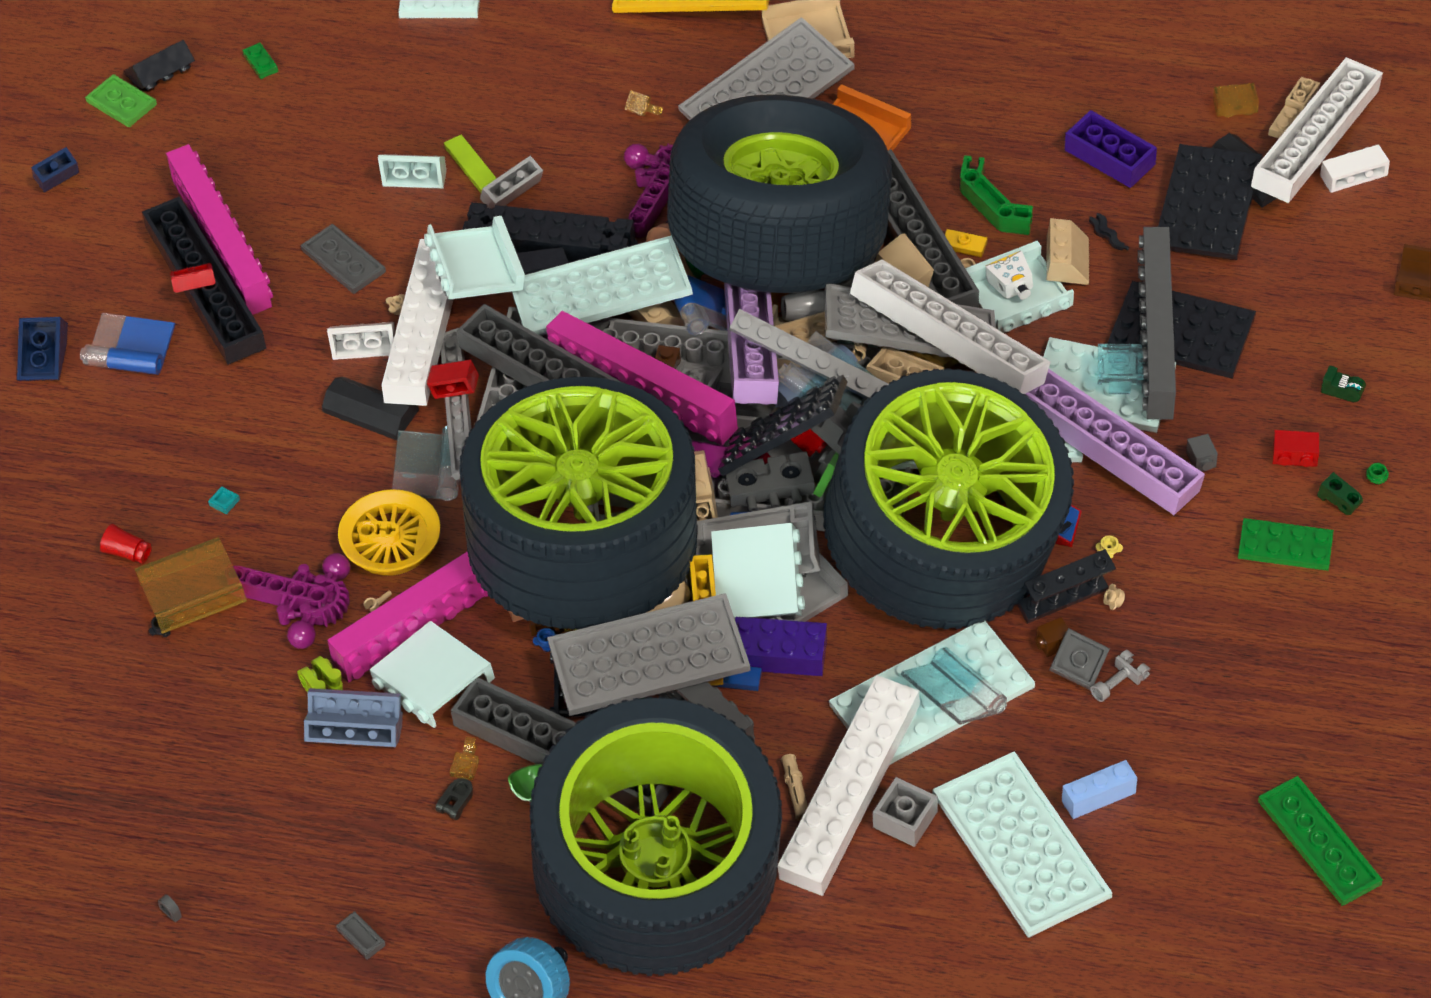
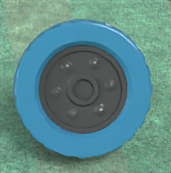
M523 937L513 940L495 953L487 965L486 986L490 997L566 998L570 985L569 973L565 964L568 960L567 952L562 947L553 948L546 942L536 938Z

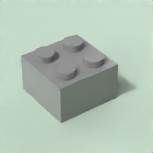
M896 777L873 811V828L915 847L938 812V796Z

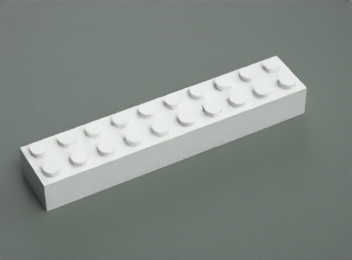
M1346 57L1255 167L1251 187L1289 203L1378 93L1383 73Z
M424 239L419 241L382 381L384 403L427 406L430 395L427 380L431 366L438 363L453 299L449 300L442 290L439 276L436 275V264L434 261H431L429 246L426 247Z
M879 260L855 272L850 291L851 295L858 298L859 301L868 304L875 311L889 317L893 322L907 328L909 332L920 336L927 343H931L941 349L943 353L949 354L960 363L967 365L975 370L976 373L997 378L1001 382L1004 381L1009 386L1017 388L1022 394H1026L1045 383L1050 366L1049 360L884 260Z
M878 675L875 676L777 866L780 880L818 895H824L920 706L919 690Z

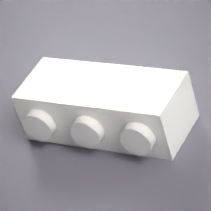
M1378 144L1322 161L1320 176L1332 193L1388 176L1390 161Z

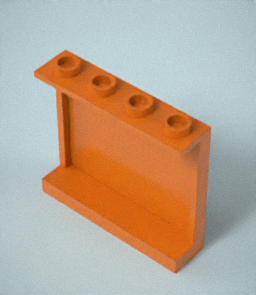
M842 84L837 89V99L833 105L846 109L866 121L880 135L887 150L893 151L911 129L910 113Z

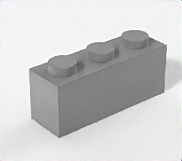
M529 156L482 188L480 200L487 204L488 208L492 209L495 205L505 206L540 182L543 170Z

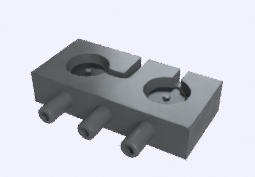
M807 451L789 454V461H786L785 455L767 458L768 464L765 465L763 459L752 460L724 475L731 507L748 504L749 511L753 512L758 510V502L770 501L771 508L780 507L779 499L792 497L793 504L802 503L801 495L813 494L815 491Z

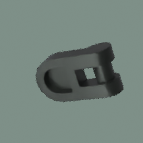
M465 778L454 780L437 802L435 810L442 814L447 813L450 818L458 820L463 809L473 796L472 783ZM451 800L456 802L454 806L449 804Z

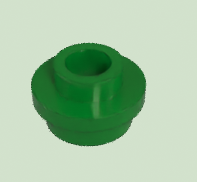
M1373 463L1366 471L1367 479L1374 484L1386 482L1389 476L1386 466L1381 463Z

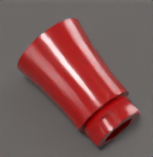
M110 524L107 527L100 542V551L102 553L116 555L142 564L147 561L152 551L151 543L124 531L115 524Z

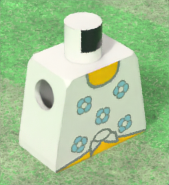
M1022 251L985 265L987 281L1005 298L1009 299L1018 295L1020 299L1024 300L1030 296V289L1033 288L1032 273Z

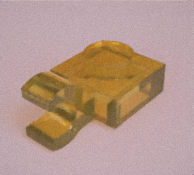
M630 90L624 109L645 116L646 111L661 115L663 107L649 103L650 96Z
M466 737L463 753H455L450 769L451 777L468 780L474 779L479 763V757L474 755L477 748L475 738Z

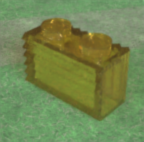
M1254 83L1214 87L1213 102L1217 117L1258 113L1259 99Z

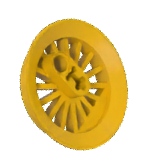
M382 490L364 496L348 508L339 524L338 540L343 553L357 566L378 575H398L416 568L431 553L439 539L440 520L434 507L423 497L404 490ZM392 513L391 521H387L385 514ZM398 513H402L403 515L396 523ZM381 515L382 521H377L374 517ZM391 551L394 553L396 563H390ZM398 551L406 558V560L401 561ZM385 554L384 563H379Z

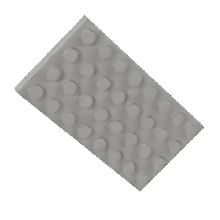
M801 17L678 106L679 111L687 119L691 120L698 113L709 107L746 96L775 94L814 99L854 70V63Z
M827 284L825 286V337L834 340H848L854 343L872 344L877 347L885 346L897 350L916 351L922 354H935L940 357H952L949 354L943 353L941 349L933 344L927 343L915 333L909 332L902 325L893 322L884 314L875 311L868 304L859 301L858 298L850 294L851 287ZM956 304L996 328L994 310Z
M726 593L547 637L569 716L608 707L612 703L615 705L623 700L640 699L751 671Z

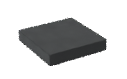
M1068 628L1049 670L1090 690L1097 679L1110 648Z

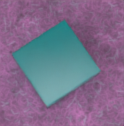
M221 486L209 499L208 503L209 506L227 515L240 498L238 494Z

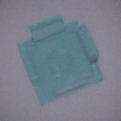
M1098 344L1097 385L1109 383V394H1130L1132 383L1141 385L1143 382L1142 344Z

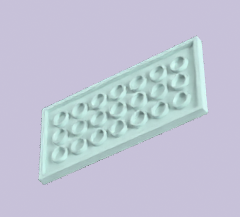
M667 236L527 274L524 278L523 290L512 291L522 326L542 336L547 334L546 326L561 311L586 323L683 298L692 295L693 292L672 236Z
M986 621L975 623L878 674V676L919 690L920 706L890 764L1035 688V681ZM875 676L829 700V706L847 729L850 727Z
M1015 751L932 789V794L938 796V804L1028 938L1112 898V891Z

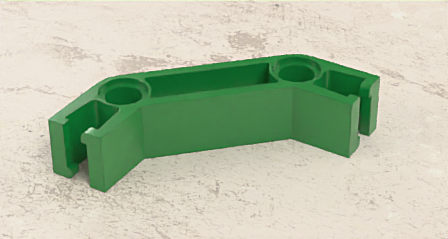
M964 155L960 173V192L997 230L1006 233L1030 235L1033 206L1011 203L984 176L985 158L979 157L978 168L972 169L970 168L972 157Z

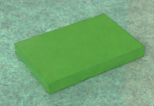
M114 74L85 97L87 103L128 128L157 105L156 99Z

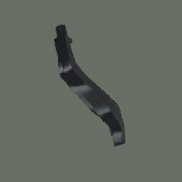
M1097 213V219L1089 217V222L1093 225L1094 233L1097 236L1106 238L1110 246L1121 251L1123 249L1129 250V246L1118 240L1117 232L1107 227V219L1104 215Z

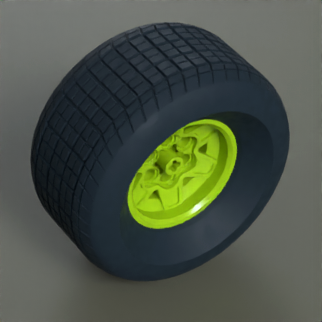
M775 94L746 96L724 101L703 110L689 120L673 144L670 155L667 220L671 236L681 254L693 266L707 275L733 286L771 293H798L823 289L827 284L836 285L854 277L856 271L867 267L877 256L884 243L887 233L892 181L890 155L880 135L866 121L846 109L824 101L801 96Z

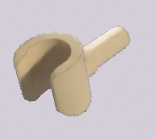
M388 590L377 599L367 598L364 601L365 609L371 607L370 612L376 610L383 601L392 595V592Z

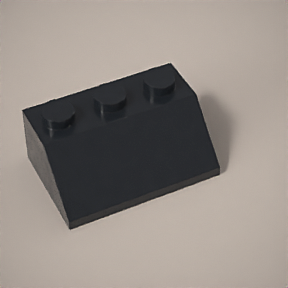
M183 39L123 70V72L139 90L144 87L146 90L157 86L156 81L161 78L163 81L174 77L173 72L177 70L183 72L191 68L190 63L195 60Z

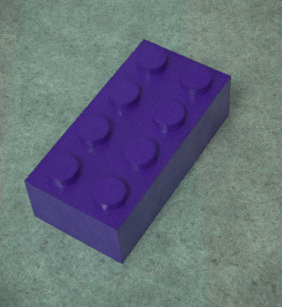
M1092 110L1065 134V151L1129 188L1135 185L1156 165L1157 147Z
M748 617L735 618L750 667L762 668V672L823 676L827 645V623Z

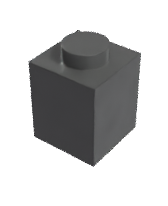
M1209 434L1187 439L1186 454L1192 466L1200 471L1215 468L1218 453Z

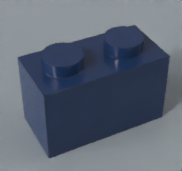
M67 147L31 167L33 178L44 193L79 173L78 163Z

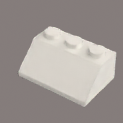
M394 322L329 327L327 333L333 360L389 356L396 332Z

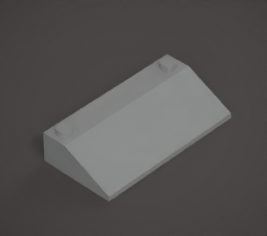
M812 501L697 521L696 555L712 554L713 561L711 531L792 523L796 529H799L800 533L797 551L801 552L802 564L798 565L799 573L805 574L820 571L819 546ZM689 572L685 575L684 582L687 584L691 591Z

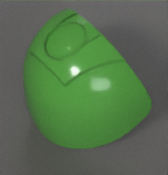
M534 764L518 769L508 776L510 788L518 798L524 801H531L535 777H538V769L542 764Z

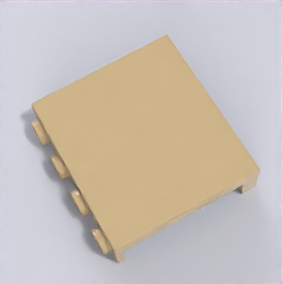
M798 0L768 5L767 10H762V22L768 41L802 17L847 58L855 57L854 41L849 36L840 7V0Z

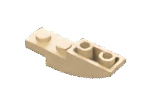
M1304 77L1299 79L1286 98L1284 108L1269 128L1268 135L1276 138L1282 136L1318 92L1319 82Z
M695 451L697 521L718 518L710 469L707 466L705 451Z

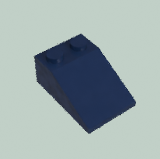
M61 317L19 318L17 381L60 380L67 346L68 323Z

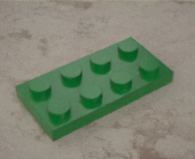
M1243 518L1238 559L1329 571L1334 530Z

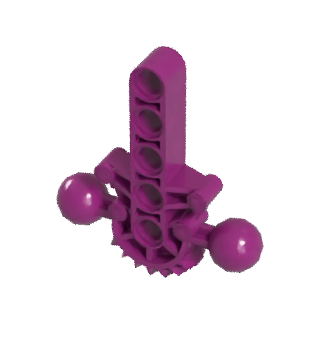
M669 143L665 147L660 145L655 155L649 154L647 148L641 144H632L625 149L624 161L627 166L636 169L637 186L645 187L628 217L629 220L634 221L635 238H642L648 234V231H650L668 201L670 155L673 147ZM645 165L651 166L648 169H643Z
M341 553L330 554L324 559L322 570L325 575H313L310 573L307 564H301L292 579L242 566H231L225 572L228 589L231 594L277 605L280 624L287 625L290 623V619H295V617L302 618L301 621L292 623L287 633L288 641L297 649H305L313 644L316 636L314 624L324 625L326 628L330 622L336 624V619H342L343 613H347V606L350 603L349 592L343 581L339 580L346 578L350 572L351 565L347 557Z

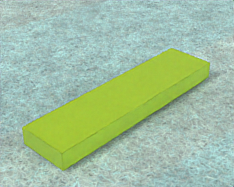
M462 135L444 142V148L480 193L482 188L497 179Z

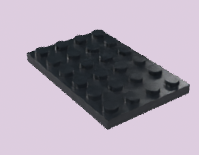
M1179 144L1158 227H1169L1170 251L1233 260L1238 259L1255 188L1251 187L1254 170L1262 160V154Z
M1131 282L1108 340L1107 348L1141 355V347L1144 346L1140 343V330L1144 329H1141L1139 323L1140 314H1143L1139 311V298H1143L1138 293L1139 282ZM1172 291L1174 356L1176 365L1233 379L1253 325L1256 311Z
M844 375L837 378L833 376L825 381V385L809 389L805 396L801 398L797 396L791 399L787 406L783 408L776 407L767 417L756 418L749 427L745 429L744 427L738 428L729 441L728 448L725 450V456L721 458V463L718 467L721 475L724 476L834 416L848 382Z

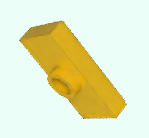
M947 229L945 237L955 252L982 257L987 245V237Z

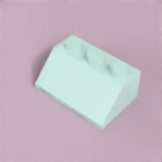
M378 155L383 186L444 188L447 171L445 156Z

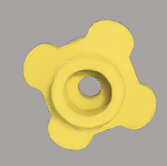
M1105 536L1101 539V543L1096 544V550L1102 551L1106 549L1110 558H1113L1114 554L1123 550V546L1119 544L1116 537Z

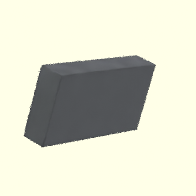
M355 911L336 925L337 930L366 960L386 946L385 941Z

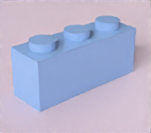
M1124 760L1063 785L1062 802L1072 819H1075L1135 794L1137 776L1127 760Z

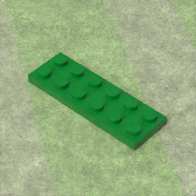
M1299 776L1258 797L1260 805L1342 906L1382 885L1383 879Z

